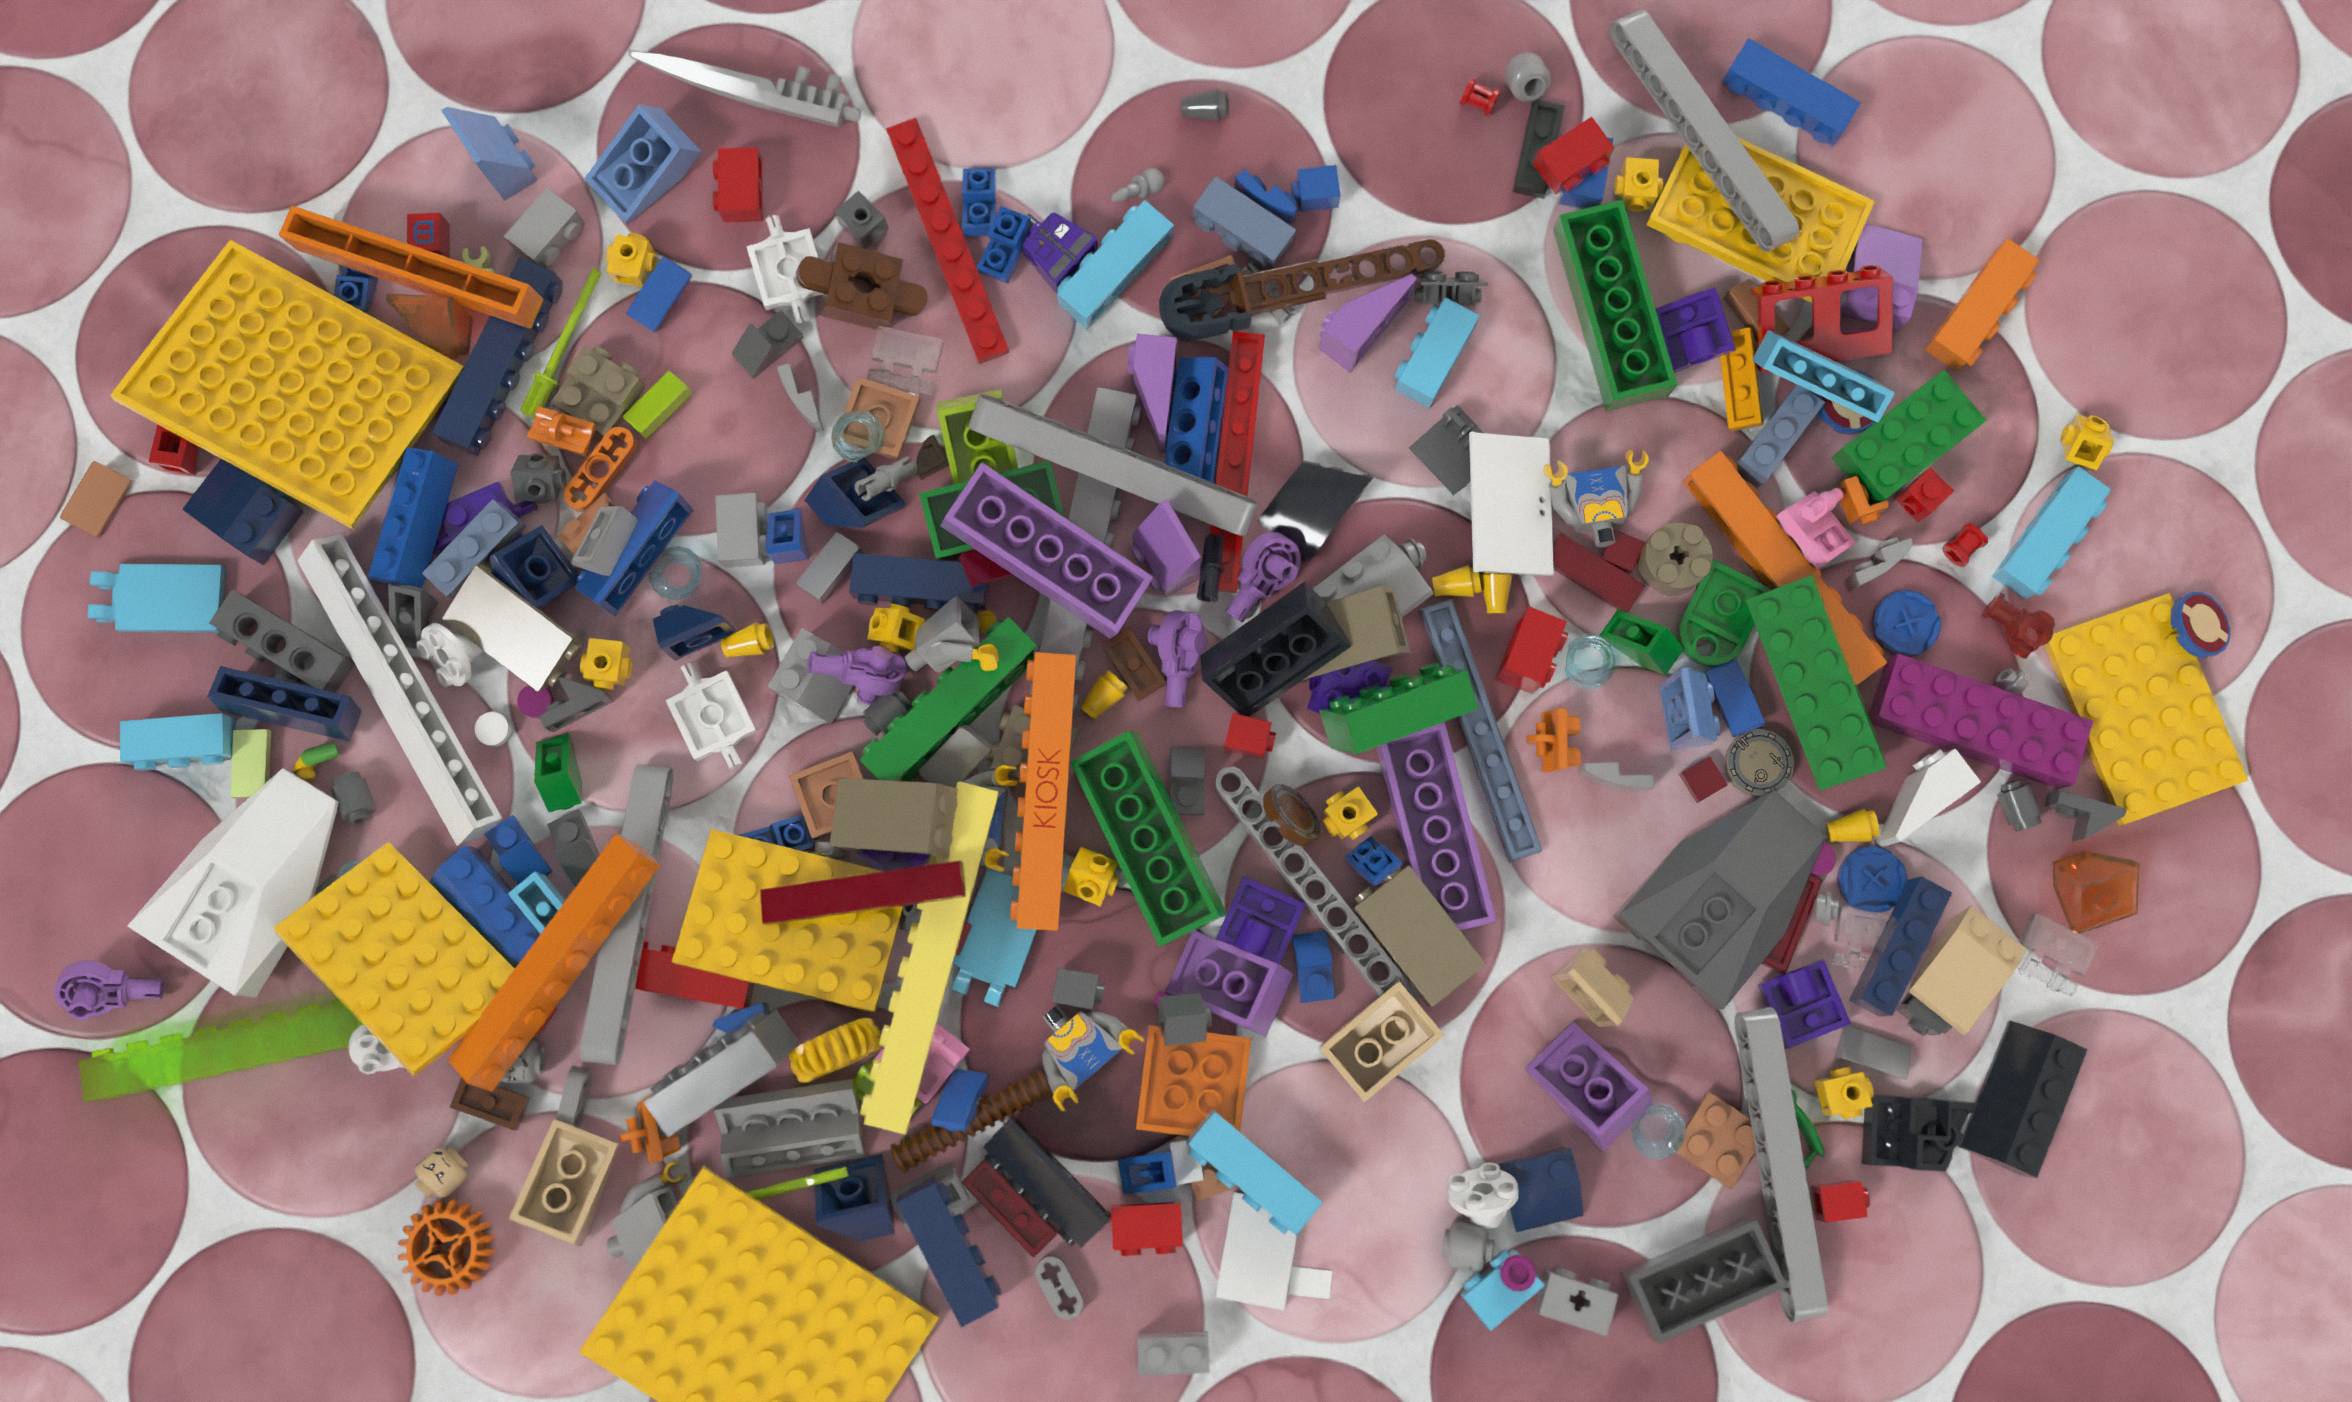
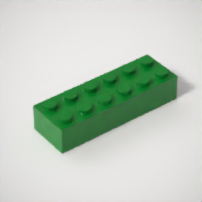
M1623 200L1559 215L1553 231L1606 412L1668 397L1678 384Z
M1814 574L1746 599L1819 791L1886 769V759Z
M1009 616L1003 622L1000 619L994 622L985 633L988 637L975 648L978 649L985 644H992L996 647L999 661H997L998 667L995 670L985 671L981 669L979 659H972V662L962 661L954 669L948 667L937 678L936 681L939 684L930 693L925 690L918 695L912 702L914 708L905 717L902 714L898 715L887 726L889 732L880 741L875 738L863 749L862 753L864 756L860 761L879 780L912 782L920 774L918 772L919 769L958 728L971 725L1027 671L1028 660H1034L1035 652H1039V649L1034 641Z
M1127 731L1070 761L1159 947L1168 945L1227 915L1138 732Z

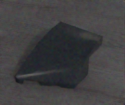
M1304 461L1276 494L1257 522L1270 532L1280 533L1297 545L1300 555L1307 561H1311L1352 505L1360 498L1373 477L1368 474L1358 475L1344 472L1343 469L1336 467L1326 468L1318 463Z
M1874 1095L1871 1098L1872 1107L1864 1108L1862 1164L1898 1166L1919 1171L1946 1172L1953 1158V1150L1959 1145L1963 1137V1133L1960 1132L1968 1114L1974 1113L1976 1103Z

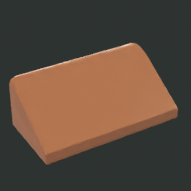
M1748 279L1728 291L1723 299L1746 328L1750 327L1753 330V337L1758 342V299L1751 293V288L1756 286L1751 279ZM1775 311V333L1782 336L1790 328Z
M93 461L60 514V519L99 538L131 485L132 480Z

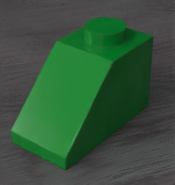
M1617 609L1599 635L1605 642L1640 666L1665 676L1684 650V647L1667 627Z
M569 733L536 742L534 783L548 813L557 810H567L575 805L582 804V781Z

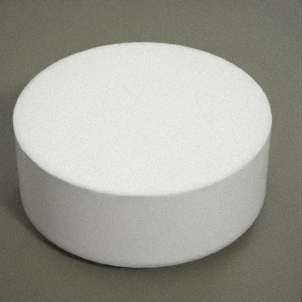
M487 712L481 715L475 724V735L478 740L492 747L503 745L510 738L512 732L510 721L504 715L497 712Z

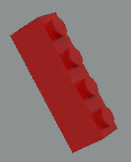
M643 942L635 985L636 990L740 1009L750 1007L755 983L674 964L672 959L676 947L662 945L661 951L648 949L649 942Z

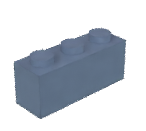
M1216 176L1193 206V219L1201 230L1207 233L1214 232L1222 238V242L1228 248L1234 251L1241 250L1248 255V259L1255 266L1261 269L1265 267L1267 269L1276 268L1295 241L1296 229Z
M1796 384L1737 460L1736 464L1739 468L1738 473L1740 476L1758 489L1770 477L1825 402L1806 388Z
M492 499L422 574L447 597L455 598L474 566L490 561V556L508 546L523 531L526 525L505 505Z

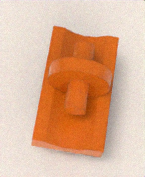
M538 406L533 425L528 431L527 437L533 441L586 456L596 424Z
M1556 708L1554 711L1541 712V722L1536 723V735L1526 736L1527 744L1536 745V757H1542V772L1553 773L1581 764L1579 748L1568 747L1567 736L1578 735L1580 731V718L1567 714L1566 708Z
M641 1100L637 1102V1108L642 1129L639 1130L636 1117L626 1119L628 1133L619 1135L620 1142L630 1140L632 1152L637 1153L643 1151L641 1137H644L649 1164L663 1161V1157L679 1151L680 1143L677 1132L669 1137L667 1135L659 1136L656 1124L658 1122L645 1106L644 1102L646 1100Z

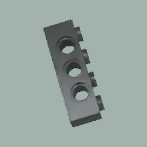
M233 589L209 622V624L220 630L217 634L218 637L234 646L238 641L247 646L246 654L262 663L267 658L275 663L274 671L290 680L295 675L303 680L301 685L336 693L355 665L354 661ZM257 622L258 629L256 633L249 636V627ZM285 639L286 646L284 650L277 653L276 646L278 642ZM313 656L314 663L312 667L304 670L305 660Z

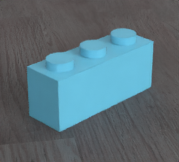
M1446 297L1440 307L1434 304L1425 320L1430 325L1424 334L1417 333L1410 346V350L1414 352L1409 362L1402 360L1394 375L1398 379L1395 390L1430 408L1474 330L1480 315Z
M220 713L120 721V762L134 765V770L139 771L155 770L156 764L168 763L170 768L190 767V762L202 761V765L224 764V759L232 758L233 730H236V718Z

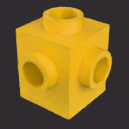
M1626 157L1620 168V175L1615 177L1614 195H1619L1618 201L1623 200L1628 210L1640 212L1651 209L1656 198L1660 197L1663 191V178H1658L1659 160Z
M628 233L627 236L616 234L614 243L610 244L607 249L606 262L608 266L606 271L614 282L642 288L649 278L650 272L652 273L656 268L657 254L647 238L636 233Z
M2077 414L2072 424H2067L2064 427L2060 436L2065 460L2094 470H2098L2103 459L2110 454L2114 444L2109 424L2105 420L2092 415L2085 417Z
M890 604L889 608H875L869 623L870 629L867 640L886 647L898 654L899 650L912 651L915 649L916 631L924 624L925 619L909 613V608L897 604Z
M589 638L587 653H583L580 662V671L584 673L583 678L593 683V688L604 691H613L614 686L625 687L626 678H630L633 667L632 659L629 658L630 647L621 641Z
M1358 786L1346 795L1341 790L1325 801L1329 807L1323 811L1326 818L1322 822L1333 837L1338 835L1343 840L1350 836L1353 841L1369 830L1366 824L1373 820L1378 813ZM1342 812H1350L1352 819H1345Z
M1081 847L1070 868L1063 892L1101 907L1106 894L1113 896L1120 877L1114 875L1118 861Z
M1850 1066L1830 1070L1831 1077L1813 1081L1822 1115L1834 1116L1841 1114L1842 1119L1861 1116L1863 1115V1108L1872 1107L1871 1098L1874 1096V1092L1869 1078L1865 1077L1863 1072H1851Z

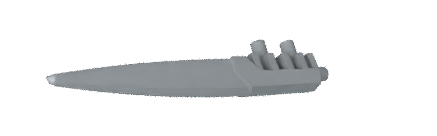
M628 50L631 58L693 86L739 102L838 128L843 125L845 119L854 122L860 121L861 110L849 107L850 97L838 93L842 77L829 74L826 90L814 86H807L811 69L798 66L795 82L779 78L777 84L770 79L717 66Z

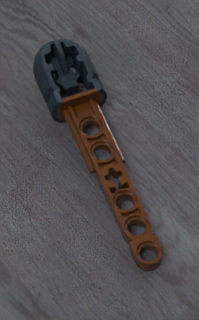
M1427 239L1410 243L1407 247L1399 245L1318 263L1317 259L1245 275H1242V271L1237 264L1220 267L1219 271L1210 269L1191 273L1173 279L1163 289L1159 298L1160 317L1165 328L1170 333L1185 340L1228 333L1230 329L1232 331L1249 329L1252 315L1323 300L1326 299V294L1404 278L1411 271L1413 275L1422 274L1423 271H1433L1444 261L1445 250L1438 241ZM1429 247L1435 251L1437 256L1435 263L1427 264L1422 260L1421 250L1423 248ZM1399 254L1405 258L1406 267L1404 270L1398 271L1391 266V255ZM1370 261L1374 264L1375 275L1373 277L1363 276L1359 270L1360 262ZM1334 268L1337 273L1347 272L1351 268V275L1344 276L1339 283H1337L1336 279H1330L1329 277ZM1307 274L1313 279L1314 286L1312 290L1304 291L1299 288L1297 284L1299 275ZM1276 281L1281 284L1283 288L1282 296L1278 298L1269 296L1266 292L1267 282ZM1230 283L1232 291L1228 295L1231 306H1236L1237 313L1232 312L1228 313L1225 317L1212 319L1214 312L1222 308L1218 293L1211 294L1204 289L1201 291V296L1192 298L1199 289L1207 287L1219 288L1222 284ZM1204 313L1206 314L1200 319V321L1195 322L1197 315Z

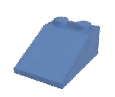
M638 104L584 179L622 221L629 224L679 182L702 154V151L661 108Z
M450 107L441 110L476 165L504 201L538 181L531 171L536 165L526 150L519 152L514 145L519 142V139L509 124L502 127L497 118L491 115Z
M1691 668L1679 669L1659 685L1670 751L1708 746L1716 742L1717 736L1720 735L1719 719L1717 716H1713L1711 703L1714 702V689L1711 683H1707L1706 674Z

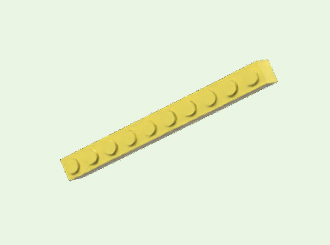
M958 781L956 787L958 789L957 808L954 816L953 840L950 846L949 858L931 855L928 865L962 861L964 865L966 897L917 904V909L922 910L919 924L912 923L907 942L913 944L910 958L903 956L898 977L904 978L900 992L894 990L889 1005V1011L894 1012L891 1026L884 1025L879 1045L884 1046L885 1049L882 1059H875L870 1074V1080L875 1081L872 1095L865 1094L860 1115L866 1116L864 1124L901 1134H907L999 796L998 791Z

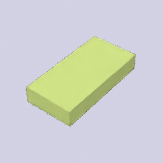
M233 730L230 797L249 798L270 780V730Z

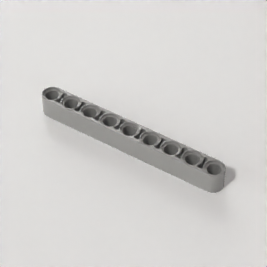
M1639 9L1613 21L1609 28L1613 43L1761 250L1770 252L1797 238L1799 226L1795 217L1649 14Z
M979 394L968 426L980 434L1160 504L1167 499L1173 510L1234 534L1247 535L1259 505L1252 498L993 396Z
M637 764L633 772L621 836L638 843L659 862L673 786V769L670 767ZM656 872L599 948L580 1047L581 1061L619 1065L621 1061Z
M1235 767L1222 769L1218 773L1215 782V789L1219 797L1301 901L1306 903L1305 906L1377 997L1381 996L1395 983L1400 981L1411 996L1418 1001L1415 989L1302 846L1289 842L1283 836L1281 843L1276 846L1268 845L1264 841L1263 833L1271 828L1278 829L1280 826L1276 820L1271 822L1268 819L1263 807V797L1246 775ZM1226 776H1235L1240 782V788L1235 792H1227L1221 786V780ZM1248 802L1258 804L1261 809V815L1255 819L1247 818L1242 812L1243 805ZM1290 855H1296L1301 858L1303 862L1302 870L1297 873L1289 872L1284 864L1285 858ZM1318 882L1323 886L1324 895L1321 899L1313 900L1306 894L1308 883ZM1337 908L1344 913L1345 922L1341 927H1334L1328 922L1327 914L1329 910ZM1353 935H1359L1365 939L1367 947L1364 953L1355 954L1350 950L1348 942ZM1380 962L1386 966L1388 975L1384 981L1379 982L1372 978L1370 968L1373 963Z
M1772 1007L1740 1012L1735 1015V1031L1773 1256L1787 1287L1779 1290L1783 1311L1791 1323L1824 1317L1828 1314V1302L1779 1017Z

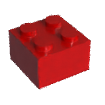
M1529 606L1518 619L1495 680L1529 694H1533L1539 687L1544 688L1546 683L1551 681L1557 664L1552 663L1553 657L1556 658L1558 652L1563 650L1569 633L1564 631L1567 621Z

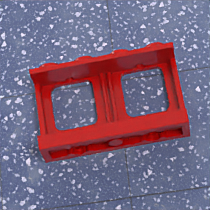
M1866 265L1862 266L1860 271L1849 273L1844 270H1834L1828 272L1827 276L1817 278L1811 275H1802L1795 277V281L1784 283L1778 280L1763 282L1762 286L1751 288V293L1758 299V348L1768 330L1775 333V304L1781 300L1810 296L1812 298V336L1806 340L1794 341L1795 343L1835 362L1892 353L1893 276L1880 266ZM1876 286L1878 289V322L1876 327L1871 330L1841 333L1840 296L1842 292ZM1757 364V369H1758L1760 372H1762V373H1769V372H1770V371H1768V370L1762 368L1761 366H1759V365Z

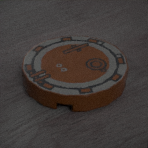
M1276 784L1263 796V807L1266 816L1271 822L1276 820L1280 826L1277 830L1281 836L1299 846H1307L1320 835V824L1317 815L1301 794L1284 784Z

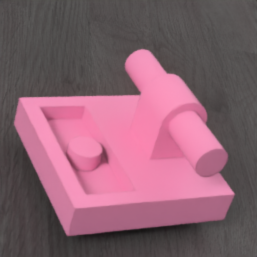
M1835 488L1830 492L1824 491L1820 494L1814 491L1776 516L1782 523L1783 530L1793 537L1802 549L1804 557L1810 563H1813L1817 570L1856 544L1831 512L1835 508L1836 503L1843 499V492L1839 488Z
M937 1023L917 1095L926 1105L971 1050L939 1023ZM885 1047L880 1051V1053L876 1056L875 1059H882Z

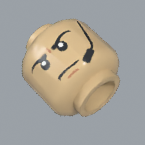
M450 1145L446 1149L435 1147L416 1165L414 1171L419 1180L415 1185L428 1198L434 1193L440 1198H446L466 1180L468 1173L465 1168L469 1164Z

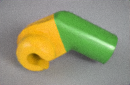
M334 741L303 751L293 765V774H296L306 782L313 781L316 778L314 768L318 763L339 757Z

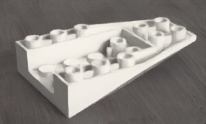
M282 768L198 843L127 926L234 996L256 998L288 947L275 933L273 927L315 896L339 801L289 770Z

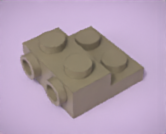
M584 345L566 372L569 377L551 403L567 415L595 423V432L604 437L610 429L618 427L623 419L622 416L631 408L645 385L637 378L640 372L629 364L623 362L621 366H618L610 361L613 356L602 347L595 345L592 350Z
M1014 705L1011 712L1005 710L999 729L1004 731L1000 743L993 742L991 746L993 751L988 755L987 761L993 762L992 770H996L1000 765L1016 766L1017 770H1011L1008 773V777L1019 781L1021 762L1028 763V749H1022L1023 728L1030 729L1031 715L1024 714L1023 707ZM1072 726L1070 753L1079 731Z

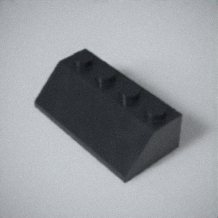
M1303 582L1200 656L1202 681L1240 715L1250 717L1350 648L1351 644L1327 603L1306 582Z
M2008 1021L1975 1102L1976 1109L1970 1115L1958 1147L2021 1176L2038 1178L2088 1049L2058 1035L2014 1021Z
M1015 1116L1009 1118L983 1146L988 1152L984 1156L988 1163L997 1171L1003 1168L1012 1177L1008 1181L1009 1184L1021 1196L1028 1193L1037 1202L1033 1206L1036 1212L1046 1221L1052 1218L1061 1227L1057 1231L1058 1234L1071 1247L1077 1243L1082 1248L1110 1221L1111 1214Z

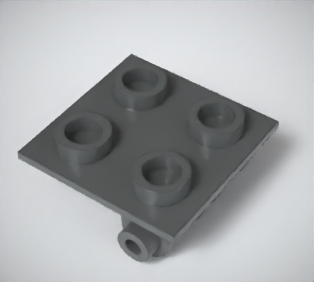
M1423 271V277H1417L1416 280L1421 285V288H1415V301H1421V305L1438 304L1439 285H1441L1440 302L1442 303L1446 297V285L1450 286V300L1455 302L1456 286H1458L1457 304L1474 305L1475 302H1481L1482 295L1481 289H1476V286H1488V282L1479 278V274H1475V272L1458 271L1455 272V277H1446V274H1442L1441 271Z
M1458 405L1454 408H1449L1442 415L1443 418L1409 447L1453 496L1471 481L1469 433L1472 431L1484 433Z

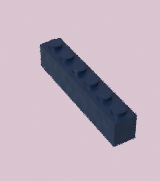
M521 257L518 258L509 278L529 284L544 299L532 328L529 329L489 316L432 431V434L442 442L477 457L481 449H485L491 439L490 431L495 421L502 417L506 407L505 400L509 392L517 387L520 379L519 372L524 362L531 358L534 351L533 343L538 333L543 332L549 319L548 313L553 303L555 304L559 301L563 291V282L554 271Z

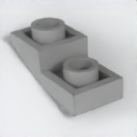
M1898 537L1880 543L1878 545L1880 550L1870 556L1872 561L1854 567L1855 573L1845 579L1850 592L1870 583L1898 563L1914 544L1912 539L1909 538L1900 542Z

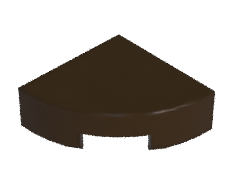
M934 434L923 442L917 456V472L921 480L949 466L948 459Z

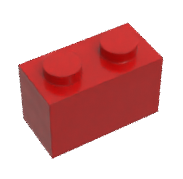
M1591 116L1539 150L1533 165L1553 193L1557 195L1564 189L1567 192L1575 189L1583 182V177L1590 172L1597 174L1604 170L1610 164L1609 159L1615 147Z
M718 148V160H713V176L715 180H718V191H713L714 211L719 212L724 222L763 221V159L758 148Z
M1181 1201L1111 1205L1113 1250H1120L1121 1256L1142 1255L1141 1249L1155 1248V1254L1176 1253V1247L1183 1246Z

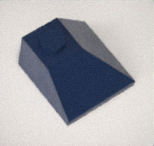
M861 457L821 475L804 500L826 525L864 528L904 509L907 505L895 490L883 491L868 501L861 499L867 492L860 496L857 495L855 483L877 471L865 457Z
M543 525L490 556L493 575L538 610L577 584L578 572Z
M679 605L666 607L660 611V616L653 618L660 649L675 661L721 641L722 638H726L736 632L734 627L722 615L685 605L681 607Z
M1562 1147L1498 1163L1500 1170L1513 1176L1518 1184L1519 1196L1516 1203L1510 1208L1516 1233L1583 1216L1581 1183L1572 1149Z
M882 1154L814 1169V1174L846 1166L849 1175L848 1177L815 1185L817 1226L858 1241L895 1234L893 1206Z

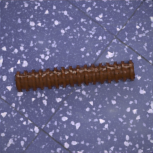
M1038 1068L1036 1074H1027V1079L1022 1080L1019 1078L1017 1079V1084L1012 1085L1010 1083L1007 1085V1089H998V1094L993 1095L990 1093L988 1094V1099H979L977 1115L965 1131H949L944 1127L932 1126L930 1124V1129H921L919 1135L913 1133L910 1135L909 1140L903 1138L900 1140L901 1144H892L890 1152L899 1170L905 1173L908 1171L909 1166L915 1168L918 1166L919 1161L923 1163L928 1161L927 1157L930 1155L934 1158L938 1156V1151L941 1150L944 1153L947 1151L948 1146L951 1145L952 1148L957 1146V1141L960 1140L963 1143L967 1141V1136L974 1137L977 1131H986V1126L994 1127L996 1121H1005L1007 1115L1013 1117L1015 1116V1111L1023 1112L1025 1106H1034V1101L1042 1102L1044 1101V1096H1053L1044 1070Z

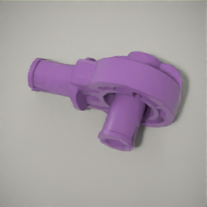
M1276 532L1265 533L1257 537L1248 546L1243 558L1244 570L1238 577L1242 588L1225 611L1243 623L1259 598L1262 600L1264 597L1268 600L1274 591L1280 590L1293 582L1298 574L1301 562L1300 551L1297 545L1284 535Z
M1174 610L1164 618L1161 626L1152 625L1150 627L1148 642L1152 646H1158V653L1162 660L1161 672L1167 675L1164 705L1182 708L1186 704L1187 680L1195 673V665L1199 661L1201 652L1206 647L1207 638L1204 633L1202 620L1196 613Z
M882 646L860 648L855 651L843 650L840 656L811 651L807 670L808 673L836 676L842 684L855 685L859 688L857 699L864 704L871 705L878 699L879 695H892L901 689L906 675V662L901 655L892 653L888 648Z
M79 961L68 965L62 970L55 986L54 995L58 1004L69 1012L72 1018L86 1020L90 1017L102 1016L113 1008H126L129 1000H162L164 996V979L131 978L125 970H112L107 965L95 961Z

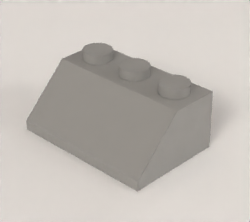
M1385 534L1313 588L1325 602H1329L1379 586H1394L1401 618L1433 595L1432 589L1404 551Z

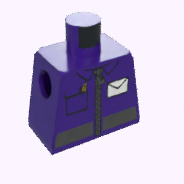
M1055 212L1050 213L1042 223L1028 213L1026 216H1029L1031 221L1027 233L1028 238L1022 245L1024 255L1054 292L1058 293L1057 289L1060 283L1067 276L1073 277L1081 269L1079 265L1084 257L1090 252L1095 254L1098 250V238Z

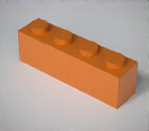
M2007 238L1995 249L1924 350L1956 372L1965 364L1971 366L1983 351L1979 348L1984 339L1989 341L2000 328L2001 324L1997 320L2002 313L2007 316L2019 301L2015 297L2019 289L2026 290L2037 276L2033 270L2040 260Z

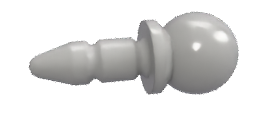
M1146 169L1141 175L1134 176L1131 184L1118 189L1112 195L1111 200L1114 202L1126 201L1134 196L1144 198L1148 194H1157L1164 187V176L1157 169Z

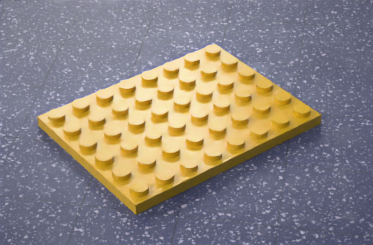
M229 240L110 395L117 403L354 530L401 464L406 448L413 447L450 395L464 366L236 242Z
M703 1166L581 1346L579 1353L658 1402H885L938 1321L939 1316Z

